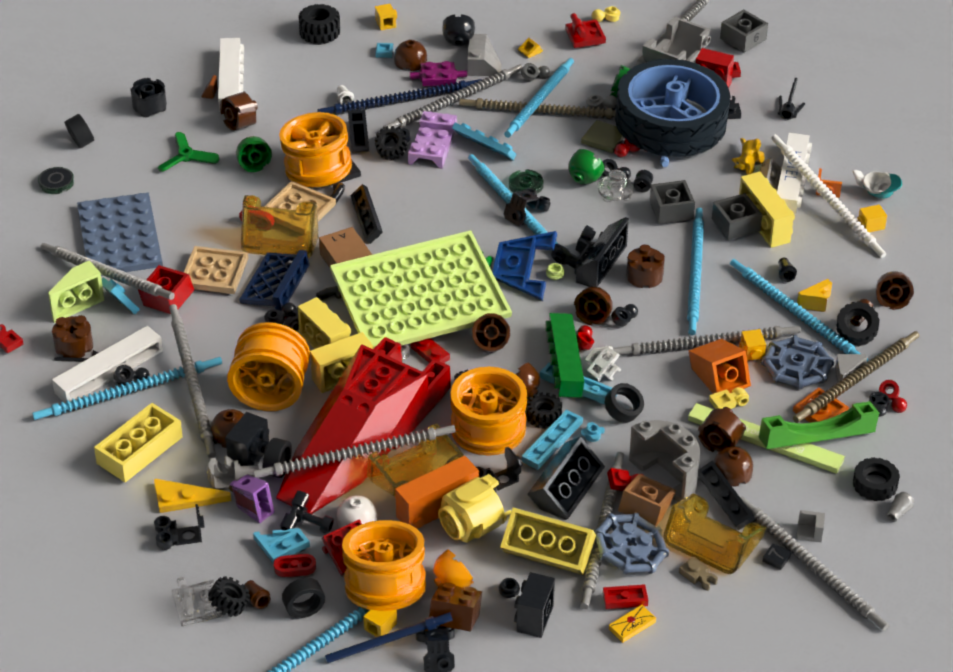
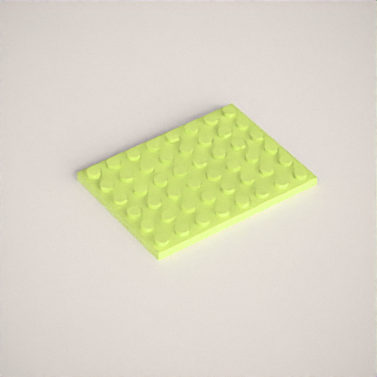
M471 230L330 265L332 276L357 332H363L373 345V349L384 337L398 342L402 346L471 328L479 317L487 313L501 315L504 319L512 317V311Z

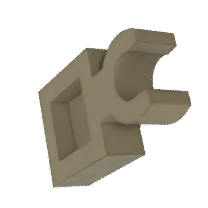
M694 556L679 567V573L694 585L699 581L702 588L707 591L710 590L709 582L717 584L718 577L713 573H709V567Z

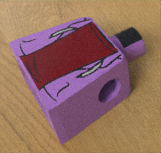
M245 475L238 481L234 480L230 483L229 490L234 493L237 507L252 519L261 523L275 513L268 482L251 475Z

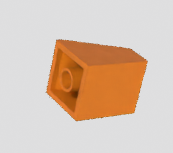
M722 338L688 350L692 370L713 394L726 389L731 393L737 387L745 389L751 386L746 350Z

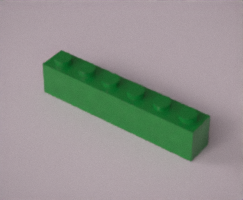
M549 313V320L545 321V332H547V343H549L548 352L551 354L550 365L553 366L552 377H555L554 389L558 390L559 397L582 398L584 376L573 315Z

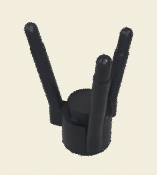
M798 78L794 79L788 102L783 104L782 96H779L778 115L785 120L796 118L797 114L805 106L803 102L795 110V106L792 103Z

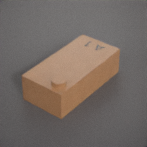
M353 227L319 237L320 255L329 268L333 264L372 255Z

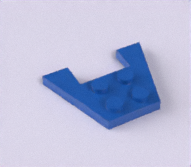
M553 231L499 242L492 270L495 279L543 301L546 282L529 280L536 249L554 251L557 232Z

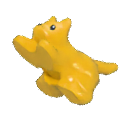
M740 138L742 153L739 157L732 158V161L735 163L734 168L746 169V174L749 175L754 171L755 162L763 163L765 157L764 153L759 151L761 147L759 139L746 141L744 138Z

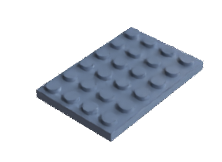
M149 192L77 202L86 257L124 272L157 268L158 265L163 266Z

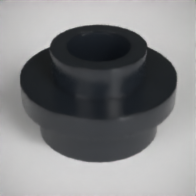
M505 578L499 584V593L506 598H513L520 592V585L514 578Z

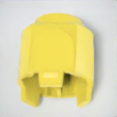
M490 474L482 478L475 477L442 497L438 516L445 532L452 539L467 543L474 538H481L509 520L511 510L504 513L502 503L493 490L499 483Z

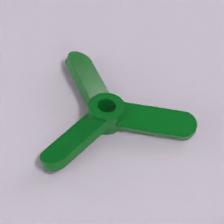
M176 132L175 140L179 154L159 165L158 170L160 172L166 171L181 161L188 162L192 160L216 164L220 158L217 153L192 150L188 145L185 134Z

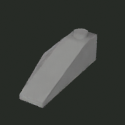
M474 34L473 38L469 39L468 76H493V74L500 72L502 64L487 34Z

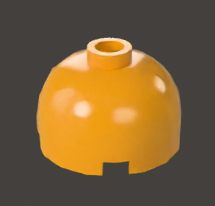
M448 549L434 563L435 584L438 587L444 583H452L462 588L471 586L474 581H472L473 577L461 561L458 562L456 559H453L456 555Z

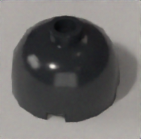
M455 14L446 17L443 20L442 26L444 38L449 43L457 46L469 43V39L473 38L475 32L474 20L461 14V17H455Z

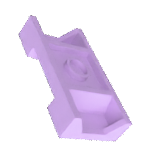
M423 111L417 136L408 152V164L412 165L418 158L433 160L438 168L443 169L455 134L452 127L455 122L457 123V115Z

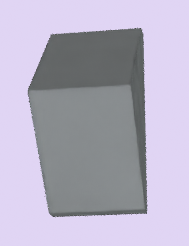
M837 354L835 364L837 383L867 363L868 356L865 354Z

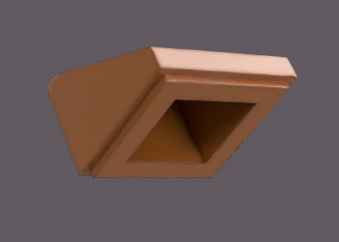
M213 75L206 85L201 96L202 98H214L218 90L216 75Z

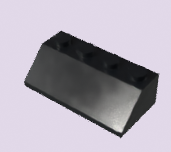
M625 217L608 225L604 232L600 233L598 240L593 242L590 251L585 253L582 262L576 265L574 271L576 283L588 287L599 286L627 247L629 218Z
M582 437L567 441L527 495L540 510L567 520L603 471L605 465Z

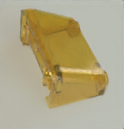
M253 195L244 196L241 227L242 251L266 255L267 252L297 255L299 250H306L308 258L313 255L319 237L317 203L304 201L298 204L296 210L261 207L260 198Z
M437 423L428 427H433L434 429L441 428ZM443 435L431 441L426 439V442L421 440L419 445L391 458H388L386 454L381 457L377 451L368 455L367 476L373 484L395 497V488L463 457L464 454L448 435Z
M694 493L674 504L663 535L666 544L690 557L694 556L699 561L726 574H733L740 569L760 543L766 531V527L752 522L747 524L741 533L707 517L709 511L708 502L703 497Z

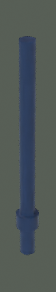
M450 612L437 617L430 616L425 618L423 622L327 654L325 657L327 663H331L427 629L431 631L436 629L438 625L453 621Z

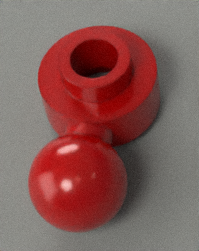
M625 138L624 144L616 145L614 151L618 157H625L628 151L635 152L640 150V148L629 143Z
M587 325L581 326L576 335L578 348L581 350H590L594 344L592 338L593 331Z
M893 380L883 381L880 384L879 392L885 393L889 397V401H892L891 407L895 412H904L907 409V402L904 398L898 397L900 393L898 384ZM888 389H893L891 394L886 393Z

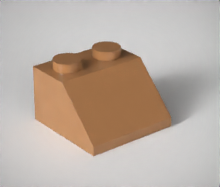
M638 474L623 491L618 511L623 514L639 513L640 517L657 526L663 519L676 490Z

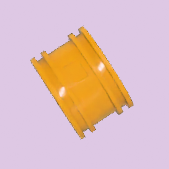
M271 322L259 323L246 328L238 338L234 358L228 371L227 382L229 389L240 402L257 410L279 411L292 406L301 395L304 375L308 369L310 361L308 344L298 332L282 324Z
M478 367L461 374L454 381L450 392L451 425L455 426L456 433H452L455 442L471 453L486 456L505 453V447L508 446L511 450L516 448L522 442L526 432L525 410L527 390L523 381L516 374L499 367Z
M379 520L361 524L346 534L342 543L343 560L348 567L345 571L344 582L346 596L352 603L368 610L391 611L410 606L423 596L426 590V572L421 563L424 560L425 548L423 535L417 528L400 521Z

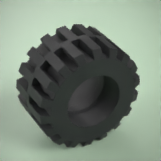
M314 4L300 11L298 16L299 34L305 41L313 44L328 43L334 41L340 35V14L336 8L325 4Z

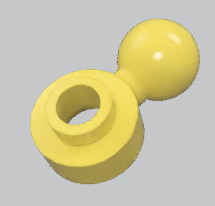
M610 6L605 8L604 12L600 9L594 10L591 17L593 20L597 19L598 22H601L604 18L608 21L616 22L620 18V11L616 7Z

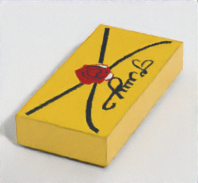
M640 605L609 624V630L623 643L656 623V617L643 605Z

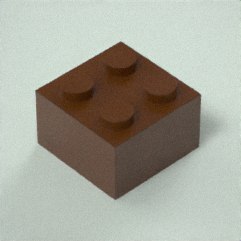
M452 583L440 584L431 599L429 617H437L450 612L453 621L438 626L471 632L480 615L483 591H478L474 587H457Z

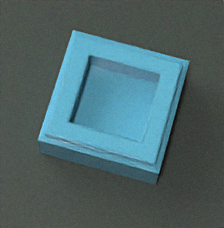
M377 43L376 58H392L393 43Z

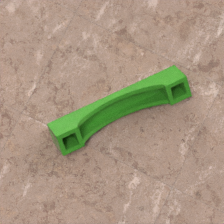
M869 401L852 404L850 409L835 417L813 423H792L784 421L780 415L765 417L761 420L758 437L766 449H774L873 433L876 431L879 412Z

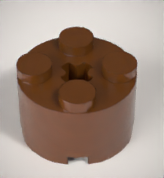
M245 91L227 96L220 101L221 115L224 114L225 120L223 122L228 129L234 131L256 124L258 105L255 100L252 101Z
M646 244L632 250L627 257L626 274L628 281L639 288H643V286H649V288L658 286L662 282L664 275V254Z
M85 316L59 317L56 319V323L52 328L55 351L58 355L82 358L87 351L93 349L91 325Z
M718 408L712 410L699 426L698 431L700 434L698 437L706 449L711 452L715 450L719 452L726 447H735L743 437L746 425L741 422L730 408Z

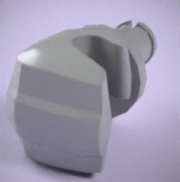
M224 456L225 464H221L216 458H211L207 465L206 474L213 489L226 490L229 489L232 481H238L245 475L255 477L253 471L258 470L259 465L240 466L238 460H232L228 456Z

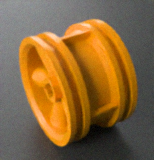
M307 113L289 120L281 128L279 137L281 148L286 154L284 157L285 173L290 181L305 187H322L336 183L348 175L352 168L350 150L346 146L348 133L343 119L330 113Z

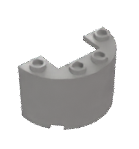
M674 17L667 23L665 39L657 46V40L649 39L643 45V58L646 61L678 59L695 63L700 50L705 48L710 42V29Z
M645 420L631 426L629 461L642 472L656 463L661 465L681 482L673 488L676 490L673 499L681 506H686L693 499L697 487L700 447L694 435L678 423L662 420Z

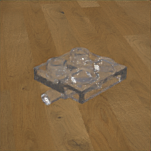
M184 577L177 579L179 588L171 589L181 627L224 617L222 611H216L217 607H212V601L208 600V593L214 585V580L187 586Z

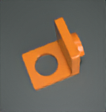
M819 168L818 177L820 181H823V184L829 188V191H832V194H835L836 198H840L842 182L822 180V169Z

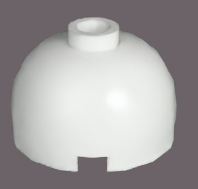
M355 495L344 499L337 510L336 521L338 529L359 519L362 524L377 521L378 514L375 505L364 496Z

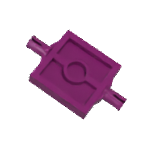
M449 61L421 63L420 72H410V79H420L422 86H440L441 84L445 86L446 83L448 85L450 83L454 84L458 77H467V70L457 71L454 62Z

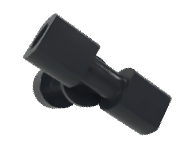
M297 490L291 502L292 509L290 513L285 514L280 528L281 530L294 529L298 522L302 524L305 520L320 526V531L329 534L334 524V518L327 515L324 518H320L307 513L308 508H306V505L309 501V494Z

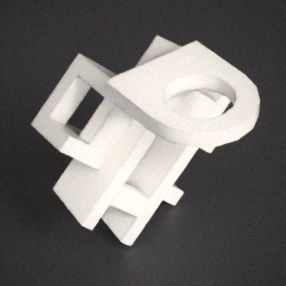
M606 345L605 347L593 348L585 358L591 364L587 369V373L593 375L598 382L604 375L613 381L614 378L612 376L615 372L621 371L614 364L620 354L616 353L612 346Z

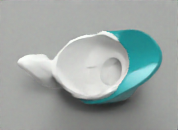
M852 171L857 185L866 188L870 195L877 198H889L894 191L902 187V180L896 174L873 171L863 175L861 171Z

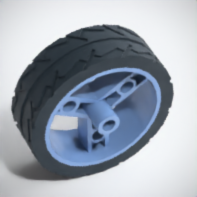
M658 59L636 65L627 71V74L623 75L618 85L615 122L617 129L629 143L636 145L641 150L644 149V151L656 155L682 157L705 152L717 145L719 140H722L726 132L731 96L725 81L714 71L690 61ZM687 99L699 104L707 112H701L700 110L686 102Z

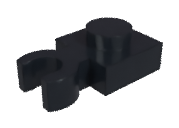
M732 96V100H730L728 119H741L739 103H735V96Z

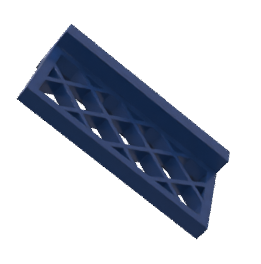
M299 250L297 255L267 252L240 297V303L274 306L275 309L281 311L282 306L290 301L310 266L306 250ZM270 259L276 260L270 264L268 263ZM279 265L283 266L276 270L273 269L274 267H277ZM268 270L271 271V272H269V273H267V274L262 275V273L265 272V271H268ZM287 271L286 274H284V275H282V276H280V277L278 276V274H281V273ZM275 276V279L268 282L266 281L267 279ZM263 281L264 284L255 287V284ZM280 283L279 286L272 289L271 286ZM266 288L269 289V290L266 291V292H263V293H261V294L259 293L260 291H262V290H264V289H266ZM255 293L257 295L252 298H248V296L253 295ZM273 295L272 299H264L268 296Z

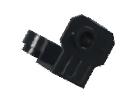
M531 188L514 192L510 203L506 204L503 213L504 217L511 223L521 226L526 218V205L533 209L548 211L551 204L550 199L545 196L537 197L536 191Z
M586 225L575 248L576 251L581 253L579 257L570 253L566 247L555 244L554 251L551 252L552 258L557 263L567 264L575 269L576 265L582 262L585 253H588L593 244L591 241L596 234L593 231L594 228Z
M509 446L505 447L506 469L494 474L490 468L476 467L479 470V478L490 474L498 481L499 485L493 488L495 492L519 482V474L521 473L523 463L521 458ZM502 475L507 476L509 481L501 483L498 477Z
M195 504L198 526L177 528L176 520L171 521L167 516H159L154 520L155 530L158 532L156 544L161 550L170 549L175 541H177V545L202 542L201 528H205L203 515L200 516L198 504ZM188 531L195 534L192 539H184L182 536Z
M439 626L431 631L427 629L415 633L416 640L425 642L427 645V654L423 657L424 670L426 672H451L455 668L454 654L449 649V640L455 637L454 628Z

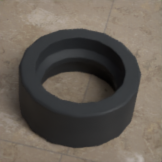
M620 383L615 385L605 396L604 404L605 409L613 419L628 423L633 421L642 412L644 399L637 388L628 383ZM615 395L627 397L633 405V411L622 409L616 402Z
M272 438L265 450L262 468L274 466V463L278 462L284 464V461L289 463L292 454L290 441ZM283 472V475L276 476V474L269 476L282 478L286 472Z
M305 577L291 582L284 589L282 601L290 616L306 618L317 613L323 607L325 594L317 580ZM314 593L304 602L293 603L303 594Z

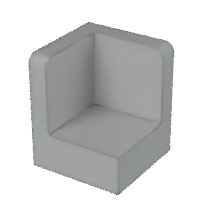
M800 510L796 538L799 540L822 542L825 513Z

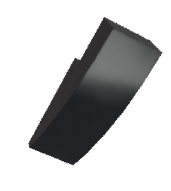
M365 110L348 111L352 152L369 151Z

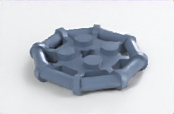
M793 335L791 338L770 342L765 356L761 359V363L772 375L773 381L803 389L805 386L827 381V375L834 365V359L828 355L821 342H813ZM775 352L779 353L778 356H773ZM773 364H778L779 370ZM823 365L822 370H819L817 366ZM785 374L792 375V376H795V377H797V378H793V377H790V376H786Z
M639 513L607 514L606 519L601 525L593 530L596 534L595 540L600 553V559L606 560L622 570L623 574L627 575L628 573L648 572L652 574L656 572V568L662 560L669 556V549L666 547L661 527H656L639 516ZM636 525L641 526L642 528H644L645 530H647L649 533L644 532V531L641 530L640 528L636 527ZM609 527L613 529L611 534L605 533ZM654 538H655L657 547H654V546L652 545V539H654ZM605 542L611 545V549L606 547ZM630 542L634 545L628 546L627 543ZM649 555L655 556L652 561L647 559Z

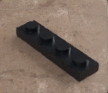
M362 184L350 196L365 241L371 244L383 231L368 187Z
M713 460L698 470V477L738 531L756 520Z

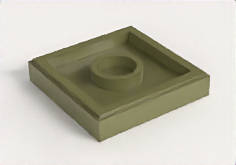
M596 120L581 138V143L613 153L616 145L620 144L624 137L615 125Z

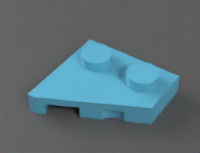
M104 277L101 279L102 287L133 314L140 310L124 294L126 290L112 279L110 281Z
M299 528L273 530V534L260 535V531L253 533L254 540L273 564L275 559L280 556L294 555L310 547V541Z

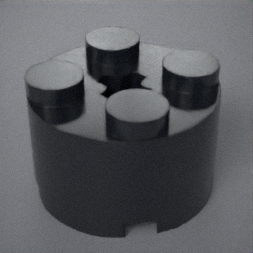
M142 78L133 83V87L130 89L132 106L142 117H149L152 114L166 110L165 85L161 80L156 79V81H153L151 78Z

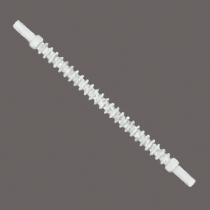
M776 134L773 135L771 140L781 149V153L786 156V159L798 169V172L805 179H808V183H811V186H814V189L820 193V196H823V199L830 206H833V210H836V213H839V216L845 220V223L852 227V230H855V234L861 237V240L864 241L867 247H871L880 258L885 257L886 252L876 243L875 237L870 232H867V229L861 225V222H857L858 219L851 215L848 208H845V205L838 198H835V194H832V191H829V188L823 184V181H820V178L811 171V168L804 164V161H801L798 154H795V151H792V148L786 145Z

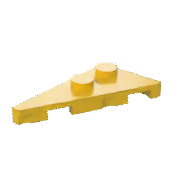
M154 479L160 513L196 507L195 504H198L200 507L231 501V494L228 491Z

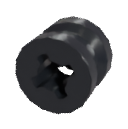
M648 170L638 171L633 183L634 188L639 192L649 191L654 178L653 174Z
M882 392L872 393L869 396V401L879 412V417L886 415L889 397Z

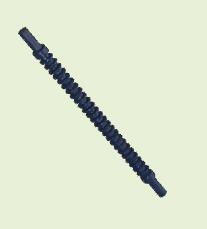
M482 79L467 82L462 80L458 83L454 82V84L450 83L449 85L446 83L445 86L441 84L440 87L436 85L435 88L431 86V88H422V90L418 88L417 91L413 89L412 92L408 90V93L404 91L403 94L399 92L398 94L394 93V95H384V97L381 95L380 98L376 96L375 99L371 97L370 100L366 98L365 101L361 99V101L356 100V102H347V104L343 102L342 105L337 103L331 107L317 109V112L341 114L342 111L346 113L347 110L351 111L352 109L360 110V108L365 109V107L370 108V106L374 108L375 105L377 107L379 104L383 106L384 103L388 105L389 102L393 104V102H403V100L407 101V99L411 101L412 98L416 100L417 97L421 99L422 96L424 98L431 95L435 96V94L439 96L440 93L444 95L445 92L448 94L449 91L453 93L454 90H462V88H466L471 84L474 85L475 82L478 83Z

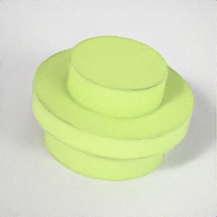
M558 263L550 264L546 269V276L552 280L561 279L564 276L562 265Z

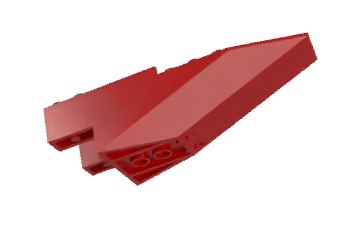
M384 337L374 349L361 344L297 446L291 459L292 462L296 458L298 460H301V457L306 459L307 456L311 458L313 454L315 456H318L319 453L324 455V452L329 454L330 451L335 452L336 449L341 451V448L346 450L347 447L353 448V445L355 447H358L359 444L363 446L364 443L370 444V441L376 443V440L378 442H381V439L386 441L388 437L393 439V436L398 438V435H401L403 437L405 433L410 435V432L414 431L450 390V366L433 359L423 371H420L402 363L401 344L387 337ZM386 448V451L381 449L380 452L375 451L374 454L369 452V455L364 453L363 456L358 455L357 458L355 456H352V459L347 457L346 460L340 459V462L335 460L334 463L329 461V464H326L325 462L322 466L320 464H317V467L312 465L311 468L307 466L305 470L303 468H300V471L295 469L294 472L290 470L288 474H285L276 499L292 506L291 502L297 490L309 494V501L306 505V508H308L307 513L313 514L362 484L391 450Z

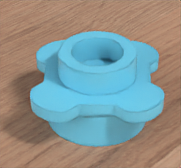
M589 422L587 427L581 430V434L590 442L600 440L601 434L605 433L604 427H599L593 422Z

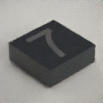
M772 543L764 554L762 562L782 570L791 557V551Z

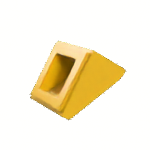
M529 37L518 48V51L528 58L543 51Z

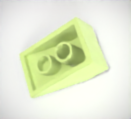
M90 261L73 267L48 292L54 323H56L55 321L59 317H69L105 301L101 273Z

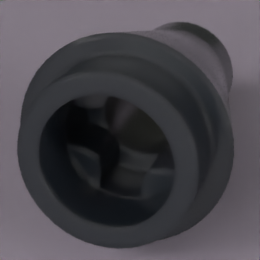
M787 258L779 259V278L785 282L793 281L797 275L796 268Z

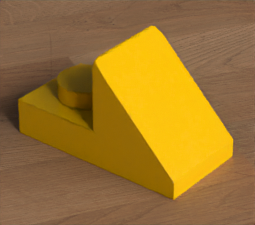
M826 279L798 292V306H802V309L825 312L827 298L831 295L832 282Z

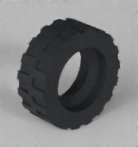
M858 301L846 304L844 308H841L837 316V333L853 345H866L877 336L880 322L878 313L875 311V308L867 303ZM853 316L864 317L867 321L866 329L861 332L851 330L848 325L850 318Z
M866 458L855 467L853 487H855V491L860 496L868 500L884 501L885 499H890L896 494L898 489L899 470L898 468L896 469L894 464L883 458ZM871 474L880 475L886 479V483H871L866 480V476Z

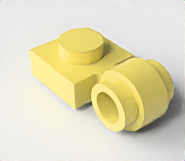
M737 387L731 393L726 389L709 395V401L715 409H723V407L732 409L736 405L745 406L749 402V395L743 388Z

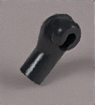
M339 182L334 183V192L330 196L336 199V203L345 191V185Z
M337 286L328 287L316 293V297L320 301L333 295L337 299L342 298Z

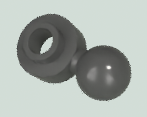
M526 63L521 69V75L527 81H533L537 76L546 79L550 76V69L547 66L537 68L532 63Z

